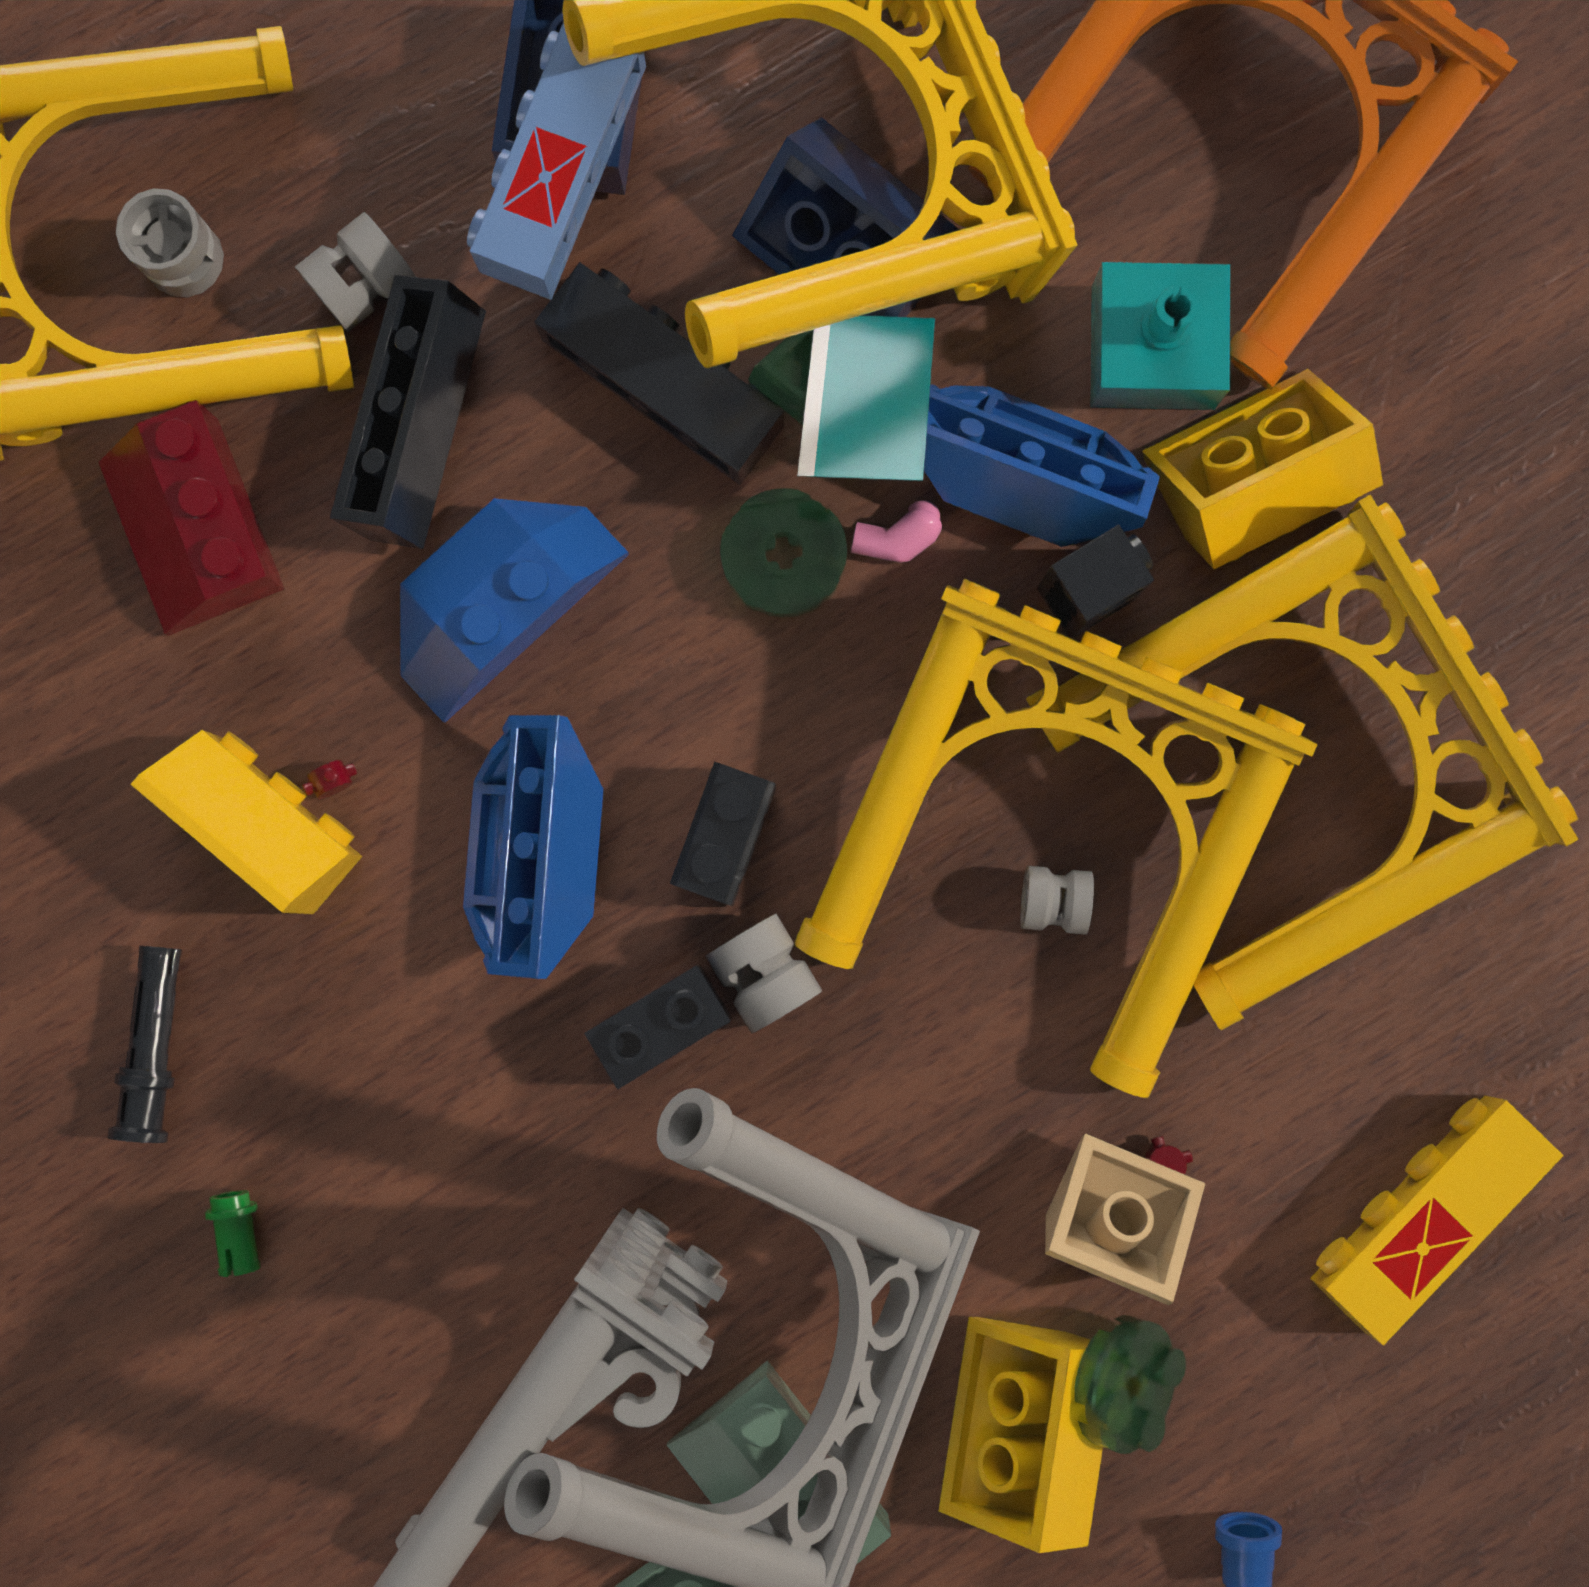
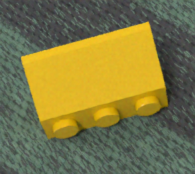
M1309 369L1276 384L1272 390L1266 389L1142 451L1147 466L1160 476L1157 486L1184 538L1213 569L1230 561L1237 560L1244 554L1286 533L1293 532L1302 525L1342 505L1349 504L1358 497L1383 485L1373 424Z
M201 730L141 772L131 783L136 790L282 913L314 914L362 858V855L349 845L355 836L344 825L327 813H324L320 819L316 818L301 805V802L307 797L306 794L278 772L271 779L252 764L259 755L249 745L229 731L221 738L218 735Z
M969 1317L938 1511L1037 1553L1087 1547L1089 1544L1118 1348L1065 1331L981 1317Z

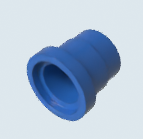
M1232 1512L1218 1517L1215 1522V1538L1221 1544L1223 1584L1226 1587H1272L1275 1550L1282 1545L1281 1525L1268 1516L1252 1512Z

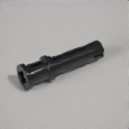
M139 945L138 973L132 1007L129 1047L125 1067H119V1073H115L114 1083L120 1086L116 1125L108 1128L107 1138L126 1142L166 1143L168 1141V1132L162 1129L166 1093L168 1089L174 1088L175 1078L172 1077V1071L167 1070L168 1048L173 1022L177 973L179 971L182 949Z

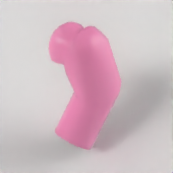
M920 500L911 504L908 509L909 512L890 528L857 522L851 553L899 563L910 561L938 538L942 529L940 511L932 502Z

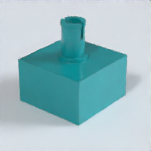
M1102 262L1092 284L1090 408L1215 410L1230 391V264Z

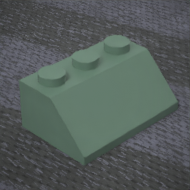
M767 1360L667 1442V1447L710 1502L716 1504L743 1494L763 1480L792 1448L811 1415ZM818 1473L799 1490L798 1519L806 1512L818 1480ZM880 1503L857 1564L891 1537L889 1516Z

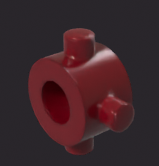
M342 760L329 762L307 774L309 782L302 785L303 791L306 796L315 793L317 799L330 797L351 786L353 782L350 777L357 775V770L353 763L344 766Z
M1163 1136L1152 1138L1153 1146L1146 1152L1144 1158L1185 1175L1187 1164L1193 1162L1191 1151L1181 1152L1176 1147L1165 1144Z

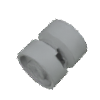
M153 188L138 193L125 203L117 218L116 236L120 249L159 290L171 296L188 298L203 293L216 282L222 271L224 257L220 240L183 196L171 190Z
M365 212L336 233L338 245L332 249L321 245L295 266L303 279L347 332L351 331L375 311L374 299L381 296L389 299L395 275L416 277L390 240ZM352 264L363 279L349 287L340 275Z
M777 914L756 924L705 956L722 986L735 987L738 994L733 1004L751 1034L771 1024L822 992L806 962L791 958L790 952L794 942Z

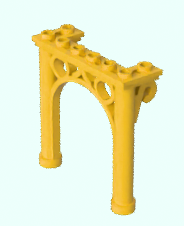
M976 0L563 1V20L567 39L574 57L582 66L768 20L798 18L820 22L845 32L873 51L902 83L920 118L927 142L929 178L923 206L918 217L910 227L896 238L880 246L688 301L685 307L688 336L696 357L705 368L734 361L740 351L954 288L958 300L969 301L986 296L1006 286L1011 299L1019 297L1022 304L1035 299L1077 247L1072 218L1068 211L1062 208L1050 182L1048 162L1043 153L1035 147L1025 124L1023 104L1019 96L1010 89L1000 65L998 46L993 37L986 33L976 9ZM888 8L893 22L902 20L905 28L916 26L919 21L923 34L916 37H908L898 33L881 21V12ZM934 44L937 47L947 73L936 67L929 56L921 62L919 60L929 53ZM964 112L976 140L961 141L952 148V144L961 132L959 116ZM970 165L980 170L986 177L988 186L993 193V203L980 206L966 199L950 184L954 167ZM940 211L959 226L965 227V229L923 240Z
M281 26L257 28L255 36L0 65V294L8 291L11 297L0 296V318L15 317L22 320L34 331L29 349L23 358L11 364H0V461L4 460L1 444L7 446H32L47 443L62 435L61 426L169 410L194 400L199 401L201 404H209L327 386L328 392L354 388L342 325L141 354L115 353L87 345L56 326L37 307L20 280L12 254L10 215L15 189L28 161L49 137L76 121L102 114L293 91L289 60ZM32 116L19 129L11 141L8 142L5 139L3 123ZM51 348L87 368L35 376L41 371Z
M1371 495L1359 500L1346 515L1347 518L1121 649L1117 657L1142 668L1146 657H1149L1182 671L1183 674L1180 678L1182 679L1219 656L1252 642L1284 639L1316 645L1350 662L1378 687L1394 709L1409 743L1414 768L1413 805L1404 834L1387 860L1361 881L1215 962H1210L1201 967L1194 987L1221 1031L1244 1019L1241 1012L1543 846L1550 847L1554 844L1568 846L1579 840L1570 826L1571 823L1578 820L1570 801L1558 786L1549 789L1535 768L1543 763L1538 748L1524 729L1514 733L1501 712V709L1509 706L1503 690L1489 672L1481 676L1478 674L1466 654L1474 649L1468 632L1455 615L1445 619L1433 599V596L1440 592L1434 576L1421 559L1411 563L1398 541L1406 536L1399 518L1388 503L1385 502L1377 506ZM1372 566L1380 579L1368 575H1356V572ZM1327 589L1330 591L1323 604V628L1301 623L1272 622ZM1354 590L1368 591L1375 595L1380 601L1381 608L1386 611L1389 627L1385 637L1378 643L1363 645L1340 636L1338 608L1343 596L1348 592ZM1406 621L1436 672L1414 674L1403 669L1396 660L1392 661L1387 667H1384L1373 656L1386 654L1399 643L1405 631ZM1081 673L1058 686L1056 701L1047 710L1064 712L1065 701L1078 703L1090 700L1100 693L1105 683ZM1044 688L1026 698L1029 706L1039 700ZM1405 690L1424 692L1417 705V710ZM1129 694L1127 710L1144 700ZM1450 694L1479 744L1471 740H1449L1438 744L1431 752L1428 736L1439 734L1436 725L1437 708L1442 699ZM1109 710L1096 718H1089L1102 724L1111 720ZM1042 728L1058 753L1080 741V737L1083 736L1063 730ZM1455 753H1464L1472 757L1478 764V768L1484 774L1487 782V792L1483 800L1476 806L1468 809H1459L1435 794L1437 769L1447 756ZM1506 787L1509 794L1504 796V790ZM1503 799L1506 806L1498 810V807ZM1432 811L1455 822L1469 823V827L1415 856L1426 834Z
M964 578L960 589L950 585L946 586L941 600L947 602L813 916L803 920L794 944L804 953L824 963L844 969H852L863 946L862 940L927 790L941 768L965 747L996 733L1024 728L1063 730L1094 739L1128 758L1151 779L1169 807L1178 835L1179 866L1173 889L1103 1044L1100 1046L1090 1067V1071L1105 1083L1131 1095L1148 1098L1160 1074L1156 1065L1295 764L1300 765L1304 754L1312 757L1317 744L1301 735L1306 724L1295 720L1293 717L1262 704H1259L1255 714H1251L1240 709L1244 700L1243 697L1210 683L1206 684L1202 694L1178 684L1183 674L1182 671L1149 657H1146L1142 668L1117 658L1122 646L1085 631L1081 642L1059 634L1056 631L1061 620L1024 605L1019 617L996 605L1000 597L998 592ZM990 635L1010 643V645L995 647L985 655L982 654ZM1013 659L1038 670L1044 682L1042 696L1030 707L1006 712L987 687L988 673L995 664L1002 660ZM1049 660L1105 683L1100 693L1090 700L1078 703L1065 701L1064 712L1047 710L1056 701L1058 692L1056 673L1049 664ZM970 681H973L976 697L990 716L967 725L945 740ZM1129 694L1185 717L1182 720L1169 722L1156 732L1151 740L1150 754L1138 745L1145 735L1134 728L1129 720L1127 711ZM1109 710L1111 723L1118 731L1089 718H1096ZM1188 734L1212 743L1217 749L1219 756L1218 768L1215 773L1202 782L1174 783L1165 767L1163 758L1165 748L1171 740L1177 736ZM1227 735L1245 743L1236 760L1234 749L1226 738ZM1224 789L1198 846L1193 820L1186 800L1210 797Z

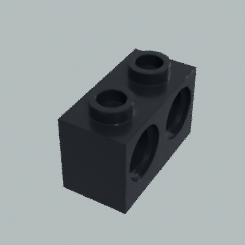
M1117 525L1053 564L1038 585L1037 590L1054 617L1061 620L1059 625L1066 636L1073 639L1134 602L1154 581L1149 572L1153 568V562L1140 539L1135 535L1127 538L1120 525Z
M700 964L584 1034L618 1090L726 1025L733 1018Z

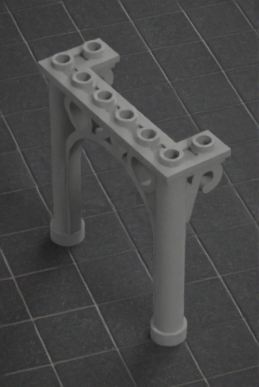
M687 1089L677 1094L667 1104L661 1114L657 1127V1144L661 1153L666 1158L680 1165L700 1171L806 1223L821 1237L832 1257L839 1290L838 1332L830 1370L817 1405L799 1438L780 1463L754 1487L728 1501L716 1504L692 1503L576 1466L569 1461L548 1454L536 1453L525 1458L509 1479L504 1499L505 1516L510 1527L522 1535L544 1541H552L564 1537L735 1587H848L980 1231L973 1227L909 1207L733 1115L729 1106L719 1098L701 1089ZM890 1281V1291L879 1320L872 1326L871 1302L883 1286ZM818 1473V1480L806 1512L798 1519L799 1490Z
M622 1208L574 1280L579 1284L421 1515L411 1516L396 1538L395 1543L398 1551L373 1587H448L504 1506L505 1492L509 1479L518 1465L528 1456L540 1453L548 1440L553 1442L628 1380L631 1375L639 1372L650 1375L655 1381L656 1390L647 1397H638L629 1392L621 1394L614 1406L615 1418L625 1425L637 1428L653 1426L663 1421L672 1412L677 1403L681 1388L680 1372L688 1376L695 1365L703 1369L712 1355L714 1341L704 1335L709 1326L699 1317L698 1304L706 1308L711 1299L718 1302L724 1294L727 1280L719 1275L723 1266L711 1255L694 1245H691L686 1252L667 1239L666 1235L670 1229L649 1212L638 1208L633 1215Z

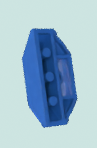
M930 384L924 471L943 501L1060 547L1096 539L1117 525H1120L1124 532L1143 527L1160 476L1149 467H1142L1135 456L1106 431L989 386L955 385L939 389L935 384Z
M494 498L400 583L401 677L442 722L446 723L629 555L628 551L587 507Z
M509 715L502 728L504 734L491 748L473 783L463 908L474 938L485 955L483 962L488 974L547 979L593 918L603 787L568 717L560 715Z

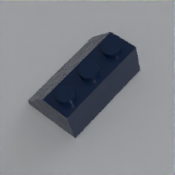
M821 117L786 137L732 236L781 275L868 250L891 241L909 228L916 220L924 200ZM939 213L923 240L960 229ZM923 297L861 316L906 317Z

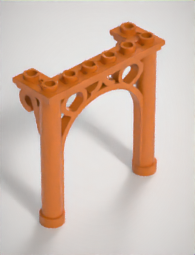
M1096 0L1023 102L1025 124L1036 149L1041 151L1047 162H1049L1139 37L1162 19L1192 7L1208 4H1234L1272 13L1302 29L1329 54L1344 76L1357 110L1359 146L1353 173L1339 199L1241 331H1237L1230 340V364L1252 381L1272 390L1288 369L1285 361L1476 105L1479 102L1484 104L1518 63L1516 59L1507 54L1509 47L1497 34L1485 28H1478L1475 31L1455 17L1456 9L1448 0H1352L1382 21L1366 29L1359 36L1354 48L1346 38L1351 34L1353 27L1345 19L1342 0ZM1323 2L1322 14L1311 6ZM1380 41H1391L1398 44L1402 50L1409 52L1415 59L1417 65L1415 80L1403 87L1372 84L1365 62L1367 49L1372 44ZM1413 101L1412 107L1378 151L1379 114L1377 105L1401 106ZM970 166L968 170L971 175L991 191L984 174L976 167Z

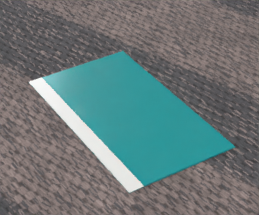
M858 316L814 329L797 476L923 481L935 318Z

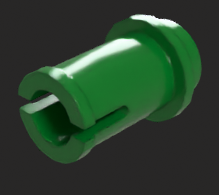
M248 1190L230 1191L211 1196L209 1198L211 1209L205 1211V1219L213 1221L219 1263L218 1275L228 1277L233 1270L234 1276H239L259 1270L261 1268V1261L258 1259L252 1213L258 1210L257 1202L250 1201Z

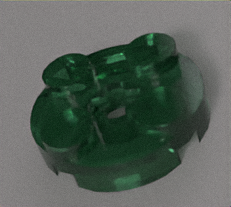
M771 489L750 497L740 507V511L732 517L729 526L727 525L722 535L721 563L730 588L738 595L747 608L773 617H795L815 610L825 600L830 599L835 594L845 571L847 542L842 525L836 515L829 508L827 510L822 503L812 499L811 495L797 489ZM787 537L790 547H801L802 557L793 559L792 568L780 569L778 562H768L766 559V552L775 549V539Z
M1121 1315L1114 1319L1121 1324L1117 1325L1112 1332L1100 1329L1093 1336L1080 1361L1075 1381V1402L1085 1405V1416L1088 1425L1079 1421L1078 1423L1085 1438L1100 1447L1120 1454H1129L1137 1449L1151 1452L1161 1444L1164 1437V1419L1172 1401L1174 1388L1180 1384L1185 1375L1186 1358L1181 1349L1172 1347L1169 1335L1160 1325L1135 1316Z

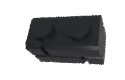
M714 761L670 884L733 907L764 823L763 819L769 810L776 791V784Z

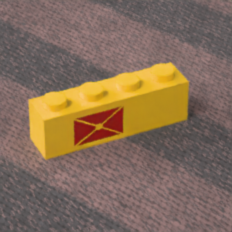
M1484 1095L1480 1100L1473 1098L1462 1105L1450 1119L1449 1125L1453 1129L1437 1146L1429 1144L1418 1151L1408 1162L1405 1172L1409 1175L1392 1193L1386 1190L1372 1199L1361 1214V1219L1364 1222L1347 1240L1344 1237H1340L1333 1241L1317 1259L1316 1265L1319 1269L1310 1280L1365 1334L1384 1346L1564 1156L1507 1100Z

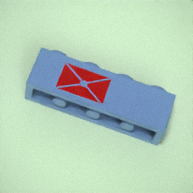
M564 22L560 32L551 31L545 41L540 58V68L544 71L535 92L527 90L520 102L516 116V128L520 130L511 151L503 149L499 154L491 179V185L495 188L487 210L479 209L475 213L467 235V246L471 247L470 253L480 273L552 300L646 68L644 51L586 66L580 65L570 48Z

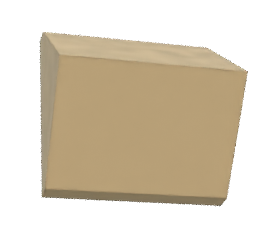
M1084 1134L1046 1213L1045 1254L1166 1305H1170L1174 1302L1205 1183L1088 1134Z

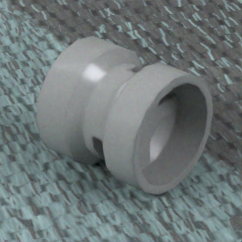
M1027 866L1021 897V929L1043 930L1048 925L1061 926L1066 933L1087 935L1093 908V873L1090 871L1071 870L1065 876L1054 875L1047 867Z

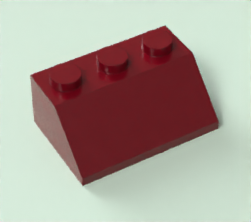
M191 401L136 423L98 462L166 635L170 636L285 589L219 420L199 401Z

